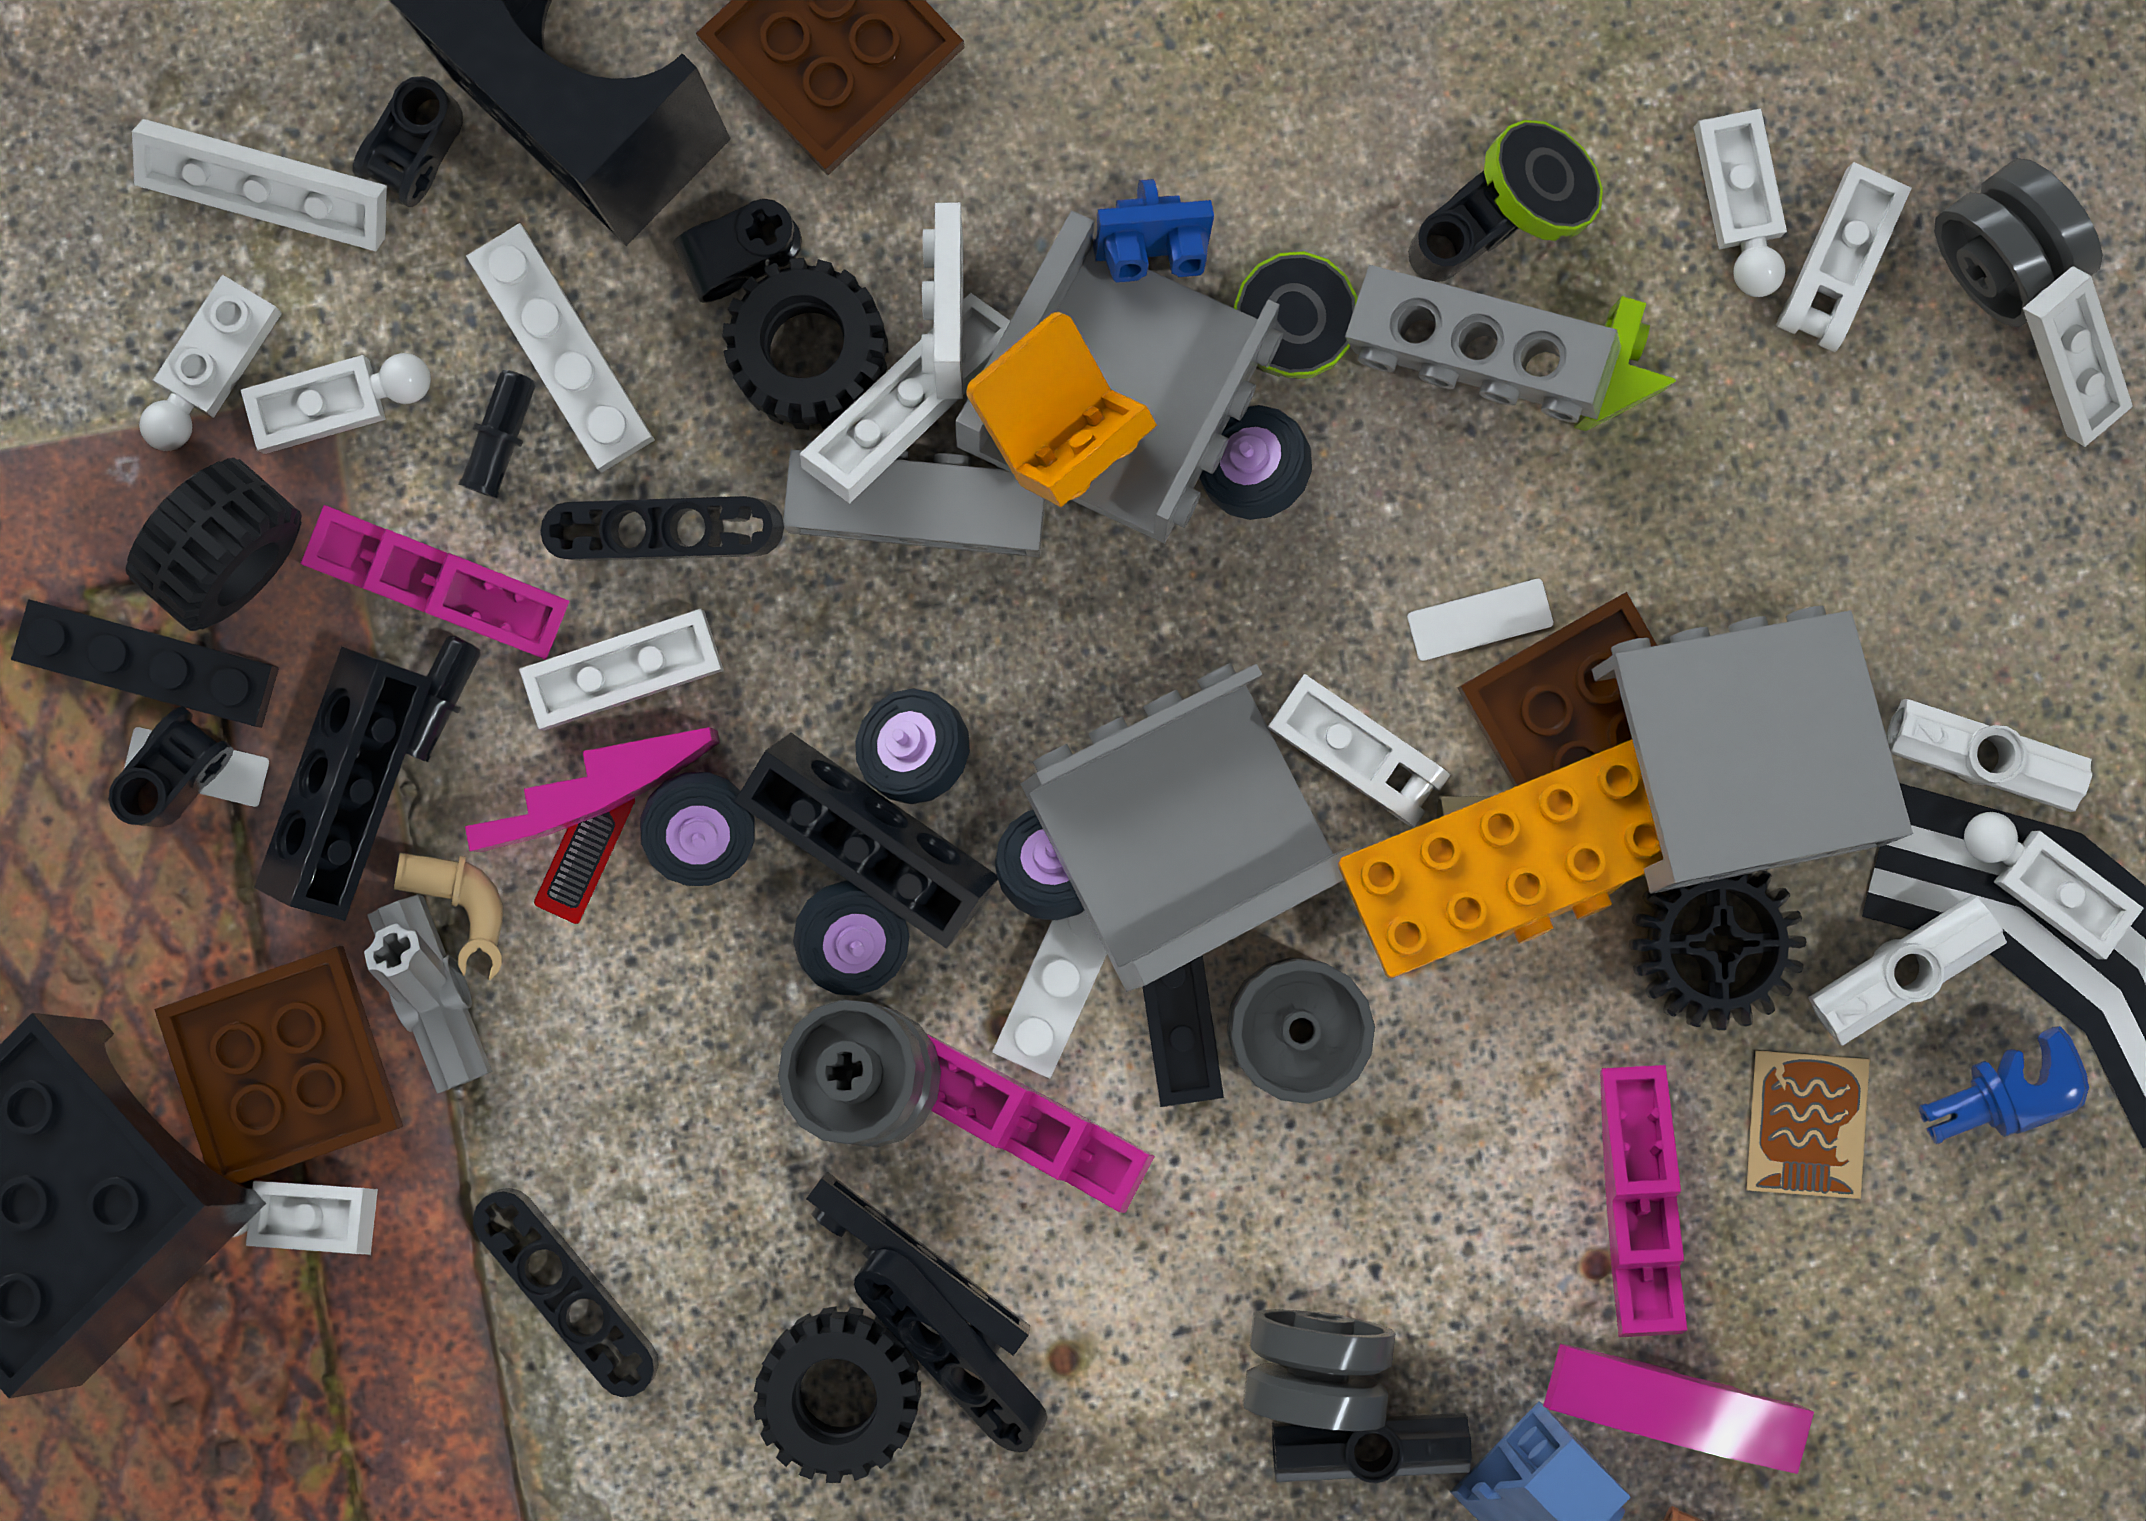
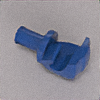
M2061 1026L2049 1028L2038 1036L2037 1039L2042 1053V1067L2039 1079L2034 1085L2029 1084L2024 1078L2023 1052L2010 1049L2004 1052L1997 1073L1986 1061L1975 1064L1971 1068L1973 1079L1971 1080L1970 1088L1932 1103L1920 1105L1919 1112L1923 1122H1931L1949 1114L1951 1116L1949 1120L1926 1128L1933 1142L1940 1144L1948 1138L1989 1123L1993 1128L1995 1127L2000 1135L2004 1137L2014 1133L2019 1134L2074 1113L2084 1106L2089 1090L2088 1078L2071 1037Z

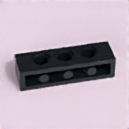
M341 646L256 880L255 889L290 907L343 921L346 920L433 678Z
M789 733L765 750L734 801L946 949L969 925L998 880L997 874L793 733Z

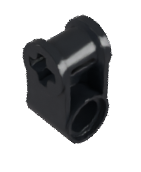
M419 76L403 81L395 89L391 100L374 129L360 145L353 162V174L361 179L368 180L372 178L383 185H387V188L399 194L400 202L407 207L417 205L430 189L436 177L438 167L460 133L463 125V113L458 102L433 79ZM438 99L440 109L437 117L426 125H417L415 115L418 107L427 100ZM388 163H395L396 165L403 168V171L401 172L394 169L393 167L389 166Z
M1484 171L1463 186L1447 203L1429 215L1413 237L1408 250L1409 262L1414 272L1421 278L1434 282L1445 281L1456 275L1484 252H1489L1519 230L1501 212L1494 201L1499 196V193L1495 189L1493 181L1487 185ZM1438 234L1447 237L1455 247L1456 256L1446 259L1435 256L1427 245V237Z
M759 199L716 220L707 221L688 229L674 240L673 245L699 301L707 303L722 299L739 291L751 276L756 280L766 275L764 268L771 264L777 263L779 268L787 266L790 263V259L796 258L800 252L802 236L800 228L783 205L775 200ZM768 223H772L776 228L775 236L777 241L771 245H766L762 240L764 237L762 227Z
M184 706L174 709L155 726L144 746L114 779L109 789L108 798L112 812L119 820L131 825L151 827L171 825L181 817L182 813L201 790L224 769L233 755L234 748L225 740L217 743L192 722L193 714ZM151 781L158 791V803L150 813L144 814L139 807L138 794L141 788Z

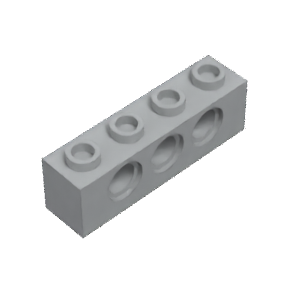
M1373 265L1368 267L1345 335L1354 353L1359 355L1358 361L1370 368L1384 372H1394L1396 365L1420 371L1418 377L1421 380L1438 387L1454 389L1456 382L1479 387V394L1482 397L1500 404L1513 406L1516 405L1518 398L1542 404L1541 411L1544 414L1567 422H1578L1580 415L1598 419L1621 349L1617 329ZM1420 320H1429L1436 323L1435 331L1428 340L1421 343L1405 341L1406 331L1413 323ZM1489 336L1497 340L1494 352L1487 358L1473 360L1465 356L1468 344L1475 338ZM1548 352L1560 358L1557 368L1549 375L1536 377L1526 372V366L1530 359L1539 353Z

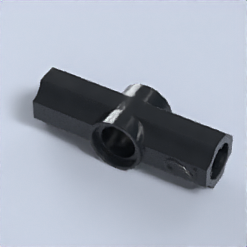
M1466 1413L1386 1417L1384 1427L1366 1431L1330 1430L1285 1422H1272V1451L1276 1482L1359 1478L1364 1482L1376 1484L1387 1481L1393 1476L1471 1473V1436ZM1376 1433L1387 1438V1448L1384 1454L1377 1460L1368 1462L1355 1457V1445L1364 1435Z

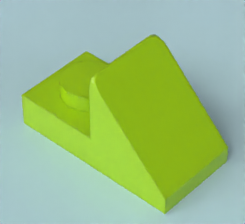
M1621 296L1610 308L1605 327L1617 329L1621 349L1598 419L1580 415L1578 422H1575L1574 428L1588 431L1662 393L1676 382L1672 377L1628 364L1629 360L1639 361L1647 342L1650 325L1641 323L1646 303Z

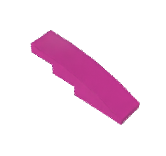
M326 505L322 507L300 562L301 565L545 660L548 657L570 602L451 553H446Z
M707 727L583 751L587 777L524 788L528 814L465 826L469 851L486 852L548 836L607 813L670 779L720 743L718 730Z
M927 1034L935 1045L941 1069L938 1099L931 1110L932 1112L993 1147L1006 1150L1056 1180L1065 1181L1112 1209L1126 1213L1155 1157L1154 1155L1040 1092Z
M1666 1065L1602 1068L1600 1071L1605 1190L1618 1337L1684 1334L1687 1331L1680 1272V1265L1684 1262V1253L1677 1196L1681 1192Z
M1561 1343L1543 1404L1549 1410L1622 1431L1795 1474L1799 1472L1814 1411L1798 1404L1746 1393L1734 1386L1682 1375L1666 1367Z

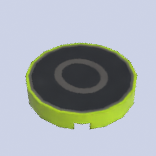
M1522 120L1508 126L1486 151L1484 165L1486 182L1489 185L1493 181L1495 189L1499 193V196L1494 201L1501 212L1522 231L1542 240L1556 241L1561 236H1570L1569 238H1572L1589 226L1601 210L1603 187L1597 167L1585 149L1564 130L1545 121Z
M1305 251L1279 253L1257 264L1241 283L1234 309L1258 319L1268 299L1280 304L1275 329L1283 332V337L1269 367L1257 365L1263 372L1286 378H1313L1333 368L1350 349L1351 346L1345 335L1358 297L1347 275L1330 260Z

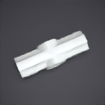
M1909 699L1901 700L1896 713L1891 718L1886 734L1891 754L1955 774L1969 784L1988 785L2068 812L2076 811L2078 804L2087 794L2092 778V759L2020 736L2018 732L2007 726H1989ZM1985 738L1996 746L1999 754L1998 764L1991 772H1988L1980 765L1977 757L1978 747Z
M1971 895L1904 938L1893 939L1883 943L1874 952L1872 958L1812 994L1808 999L1824 1028L1831 1034L1837 1044L1843 1046L1911 1002H1922L1930 999L1940 990L1942 983L2000 948L2007 941L2003 935V929L1992 912L1981 902L1978 896ZM1914 954L1919 962L1918 976L1911 984L1904 987L1899 986L1894 977V968L1903 956Z

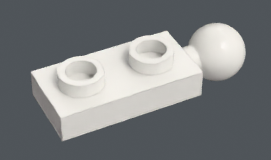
M1761 109L1700 120L1693 128L1719 250L1741 245L1742 254L1736 260L1733 271L1736 285L1742 292L1753 297L1770 295L1780 287L1784 280L1785 264L1780 254L1767 246L1766 240L1781 238L1787 232L1762 111Z
M222 275L153 379V381L171 392L167 400L150 404L140 417L139 427L141 435L151 447L161 451H172L182 447L189 440L192 433V420L189 414L194 407L212 418L215 417L282 313L279 309L226 276Z
M399 353L389 357L383 363L380 372L373 374L369 359L364 355H360L241 389V394L257 451L267 454L386 420L380 399L388 397L392 401L401 404L417 402L428 392L431 376L424 361L413 354Z
M1996 812L1981 813L1975 816L1965 829L1964 842L1967 850L1973 857L1982 862L1996 863L2002 861L2006 864L1994 881L1995 884L2096 959L2108 958L2144 909L2041 831H2031L2022 844L2019 843L2015 825L2003 814Z
M253 1181L252 1189L266 1202V1205L233 1236H240L247 1231L246 1246L371 1255L378 1189Z

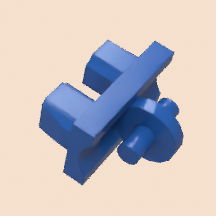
M1154 179L1139 180L1137 199L1116 200V208L1098 209L1096 239H1093L1095 262L1106 261L1111 276L1116 283L1138 281L1145 277L1149 265L1148 257L1168 256L1171 274L1178 277L1200 276L1204 273L1207 249L1214 221L1212 201L1181 202L1179 195L1158 197V190Z

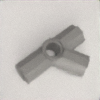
M417 894L395 901L367 914L375 934L373 943L364 951L368 970L389 992L393 1007L402 1025L407 1031L414 1033L437 1094L493 1072L468 1010L472 1006V999L466 979L462 975L456 960L451 955L446 954L424 896Z

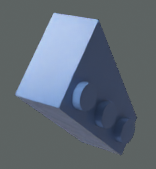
M1540 1401L1474 1466L1471 1473H1468L1450 1491L1478 1521H1621L1625 1514V1509L1622 1506L1631 1498L1597 1458Z

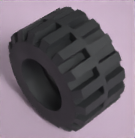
M804 258L790 259L791 267L780 270L777 263L765 267L764 270L767 276L759 282L751 276L742 285L746 294L741 301L733 297L727 309L732 316L730 324H723L722 337L727 344V350L723 352L726 364L733 374V379L748 401L758 411L762 410L770 420L783 425L784 421L792 423L795 429L809 430L810 424H820L822 429H825L886 373L885 355L889 353L888 339L880 312L875 305L873 297L866 287L862 289L858 285L854 275L845 269L841 273L835 271L831 262L818 259L816 266H809ZM804 313H818L832 318L838 323L843 332L844 344L838 359L828 370L810 378H795L781 373L775 367L770 356V348L774 335L781 325L790 318Z
M227 458L221 462L218 461L185 480L150 515L138 533L129 552L126 574L131 581L190 631L203 630L223 621L241 609L277 573L291 552L302 524L301 512L242 460Z
M837 1306L823 1308L818 1315L811 1316L809 1313L798 1319L794 1326L789 1330L786 1329L777 1339L764 1359L762 1369L756 1377L754 1392H758L753 1408L755 1420L761 1419L764 1426L760 1433L766 1446L772 1443L776 1445L779 1449L776 1459L785 1467L793 1461L802 1467L799 1475L811 1480L815 1473L827 1475L826 1483H841L843 1476L850 1474L853 1475L854 1481L867 1477L870 1469L875 1466L882 1469L892 1460L894 1452L898 1448L902 1449L909 1437L917 1415L921 1397V1381H918L917 1376L919 1369L917 1359L913 1355L910 1356L906 1347L877 1316L875 1320L864 1316V1309L850 1307L848 1312H837ZM826 1359H843L862 1368L872 1380L877 1394L876 1404L871 1415L863 1422L849 1427H835L817 1419L805 1405L801 1392L803 1377L813 1364Z

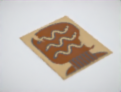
M1755 1050L1747 1191L1861 1199L1870 1059Z

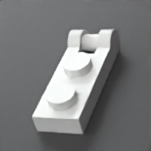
M1855 162L1846 169L1791 295L1778 317L1776 327L1795 334L1799 329L1817 337V345L1832 352L1838 350L1864 297L1912 189L1911 187ZM1817 291L1836 300L1830 315L1811 307Z
M1306 674L1298 681L1267 727L1413 828L1416 827L1424 815L1425 811L1421 806L1432 790L1440 791L1450 777V774L1438 764ZM1398 764L1412 774L1400 793L1385 783Z

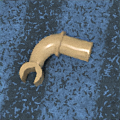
M400 853L394 890L452 899L451 906L457 907V905L464 907L470 922L469 941L459 952L458 966L462 975L465 976L468 957L476 952L477 948H480L481 951L486 952L491 958L492 965L488 980H491L499 972L502 965V955L497 945L502 926L503 905L495 884L483 870L466 862V856H459V862Z

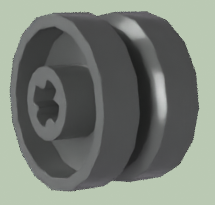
M2015 158L1981 184L1980 193L1969 192L1935 218L1934 232L1937 243L1951 273L1966 293L1986 313L2005 325L2019 328L2026 324L2027 319L2023 307L2072 266L2090 276L2100 270L2103 253L2099 237L2087 212L2066 185L2051 171L2032 160Z
M1289 957L1265 964L1242 982L1230 1004L1227 1035L1234 1059L1256 1087L1279 1100L1310 1104L1335 1097L1359 1078L1372 1055L1375 1024L1368 999L1351 977L1327 963L1318 960ZM1298 1018H1306V1022L1313 1026V1035L1309 1040L1301 1037L1300 1043L1295 1042L1289 1034L1290 1025Z
M844 999L817 1007L795 1025L782 1048L778 1072L784 1105L801 1128L822 1141L875 1148L903 1141L924 1124L938 1099L941 1077L935 1045L919 1023L894 1009L881 1007L873 1003ZM863 1066V1075L858 1077V1072Z
M1285 1309L1253 1312L1250 1336L1251 1350L1261 1358L1273 1363H1263L1246 1371L1243 1395L1244 1409L1269 1419L1306 1427L1346 1431L1377 1430L1384 1427L1389 1393L1377 1380L1365 1375H1375L1392 1367L1395 1332L1380 1324L1326 1312Z

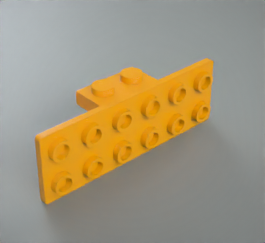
M1629 740L1346 855L1340 859L1338 867L1386 977L1392 979L1493 937L1498 941L1514 934L1518 944L1532 940L1554 929L1551 918L1573 910L1577 920L1604 910L1613 905L1609 897L1610 894L1615 892L1624 883L1645 875L1644 868L1663 860V855L1633 740Z

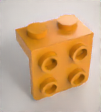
M1053 312L973 378L966 390L969 401L1019 485L1059 507L1085 493L1096 477L1117 459L1129 455L1137 447L1139 441L1157 426L1146 405L1110 389L1072 318L1061 312Z

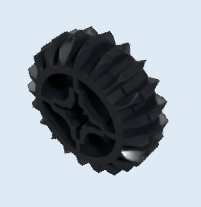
M1765 870L1759 871L1748 882V874L1666 890L1668 893L1667 897L1658 892L1650 894L1649 890L1643 894V900L1655 909L1653 917L1647 914L1636 913L1633 915L1632 923L1639 927L1648 928L1647 939L1634 938L1629 940V948L1635 951H1648L1649 955L1648 960L1638 962L1633 966L1635 975L1647 976L1653 973L1657 975V978L1645 989L1646 995L1649 998L1656 999L1669 991L1671 992L1664 1004V1013L1675 1017L1687 1006L1686 1023L1690 1026L1700 1027L1709 1012L1712 1028L1715 1030H1726L1730 1020V1011L1738 1025L1746 1027L1753 1023L1751 1003L1762 1014L1770 1015L1775 1011L1774 1002L1768 995L1770 990L1781 996H1790L1793 988L1780 977L1783 971L1792 973L1802 972L1804 969L1803 963L1798 960L1788 959L1789 948L1800 949L1805 947L1807 941L1803 936L1788 935L1787 931L1788 926L1798 924L1802 920L1801 913L1799 911L1780 913L1778 909L1790 897L1786 888H1778L1767 895L1765 894L1772 877L1769 872ZM1726 891L1738 896L1752 908L1760 921L1763 933H1749L1738 926L1734 918L1733 906L1727 905ZM1706 892V905L1700 906L1699 920L1695 927L1685 933L1670 934L1673 923L1681 909L1690 900ZM1715 927L1718 935L1728 936V939L1745 941L1743 945H1729L1727 951L1718 950L1722 956L1719 960L1717 952L1706 950V947L1689 946V943L1692 941H1706L1707 935L1716 936L1713 931ZM1763 953L1760 965L1751 979L1739 989L1729 993V983L1735 982L1736 967L1740 960L1749 954ZM1671 954H1689L1697 960L1701 968L1702 980L1708 981V996L1692 989L1680 977L1673 964Z

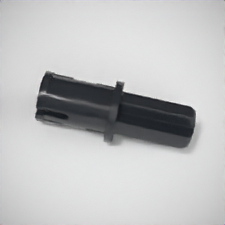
M503 370L499 374L482 424H474L473 430L478 432L463 477L458 485L498 499L499 489L514 447H521L523 444V440L519 439L518 435L536 387L535 381L531 378L510 370Z
M451 635L445 639L427 677L433 679L406 751L407 754L429 762L430 755L452 711L455 713L460 712L461 707L456 703L480 657V649L472 643Z

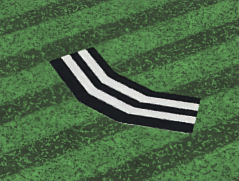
M1899 783L1913 834L1879 848L1862 917L1915 931L1971 895L1978 896L1998 921L2007 941L2006 944L1990 953V955L2085 1032L2142 1149L2145 1148L2146 886L2080 832ZM1985 812H1996L2008 817L2016 827L2018 842L2021 844L2031 831H2041L2144 908L2107 959H2096L1994 883L2006 864L2002 861L1987 863L1976 859L1969 853L1964 842L1965 829L1975 816Z

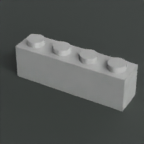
M790 449L783 518L784 528L789 534L1040 558L1045 499L1021 487L1012 472L999 466L996 469L971 467V457L947 453L934 454L933 463L908 461L909 452L904 451L849 504L801 468L800 453L802 450Z

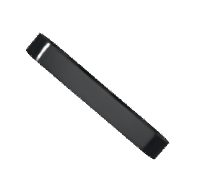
M747 496L581 501L556 504L548 510L542 520L540 533L542 543L548 552L557 558L575 561L755 557L768 554L778 546L783 536L784 523L782 515L775 505L767 500ZM696 510L704 519L705 532L697 544L688 547L682 543L678 536V522L686 512ZM636 512L644 520L645 536L637 546L628 548L620 540L619 524L627 514ZM752 514V517L762 519L763 521L762 531L754 532L751 538L746 534L724 532L723 520L745 522L750 520ZM573 523L599 526L600 538L585 536L576 537L572 541L564 539L563 530L564 527H570Z
M505 1188L484 1197L476 1206L473 1215V1227L479 1240L604 1389L612 1395L622 1398L635 1396L644 1391L656 1376L659 1366L658 1354L652 1343L526 1194L520 1190ZM494 1203L502 1209L511 1204L517 1208L519 1214L514 1218L513 1223L523 1237L530 1234L534 1228L541 1235V1238L525 1246L517 1257L511 1253L509 1248L519 1243L520 1240L510 1229L505 1228L496 1232L490 1224L497 1216L492 1208ZM546 1249L553 1251L559 1256L563 1272L561 1278L555 1284H540L529 1273L528 1264L530 1257L538 1250ZM590 1299L600 1305L604 1314V1321L601 1329L596 1333L584 1334L572 1326L569 1312L571 1306L577 1300ZM615 1326L619 1328L623 1335L613 1342L614 1346L625 1357L636 1352L642 1359V1362L636 1369L641 1377L639 1380H636L630 1374L622 1379L615 1375L613 1369L619 1361L608 1346L599 1356L591 1348L602 1342Z
M886 1249L876 1250L871 1254L854 1279V1287L861 1300L990 1439L1009 1451L1026 1452L1032 1448L1045 1427L1048 1418L1046 1410L1040 1401L908 1259L895 1251ZM922 1323H924V1324L930 1326V1327H931L932 1329H934L938 1334H936V1333L930 1331V1330H929L927 1327H925ZM965 1369H967V1370H969L970 1372L974 1373V1374H975L977 1377H979L981 1380H979V1379L975 1378L974 1376H972L971 1374H969Z

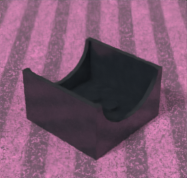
M389 0L446 74L625 246L731 140L697 67L684 54L678 56L665 67L639 77H597L569 68L546 54L544 29L547 12L552 0Z
M31 1013L0 1044V1389L9 1399L83 1385L266 1205V1202L255 1190L234 1184L202 1163L176 1141L142 1106L123 1082L108 1057L105 1043L114 1033L103 1020Z

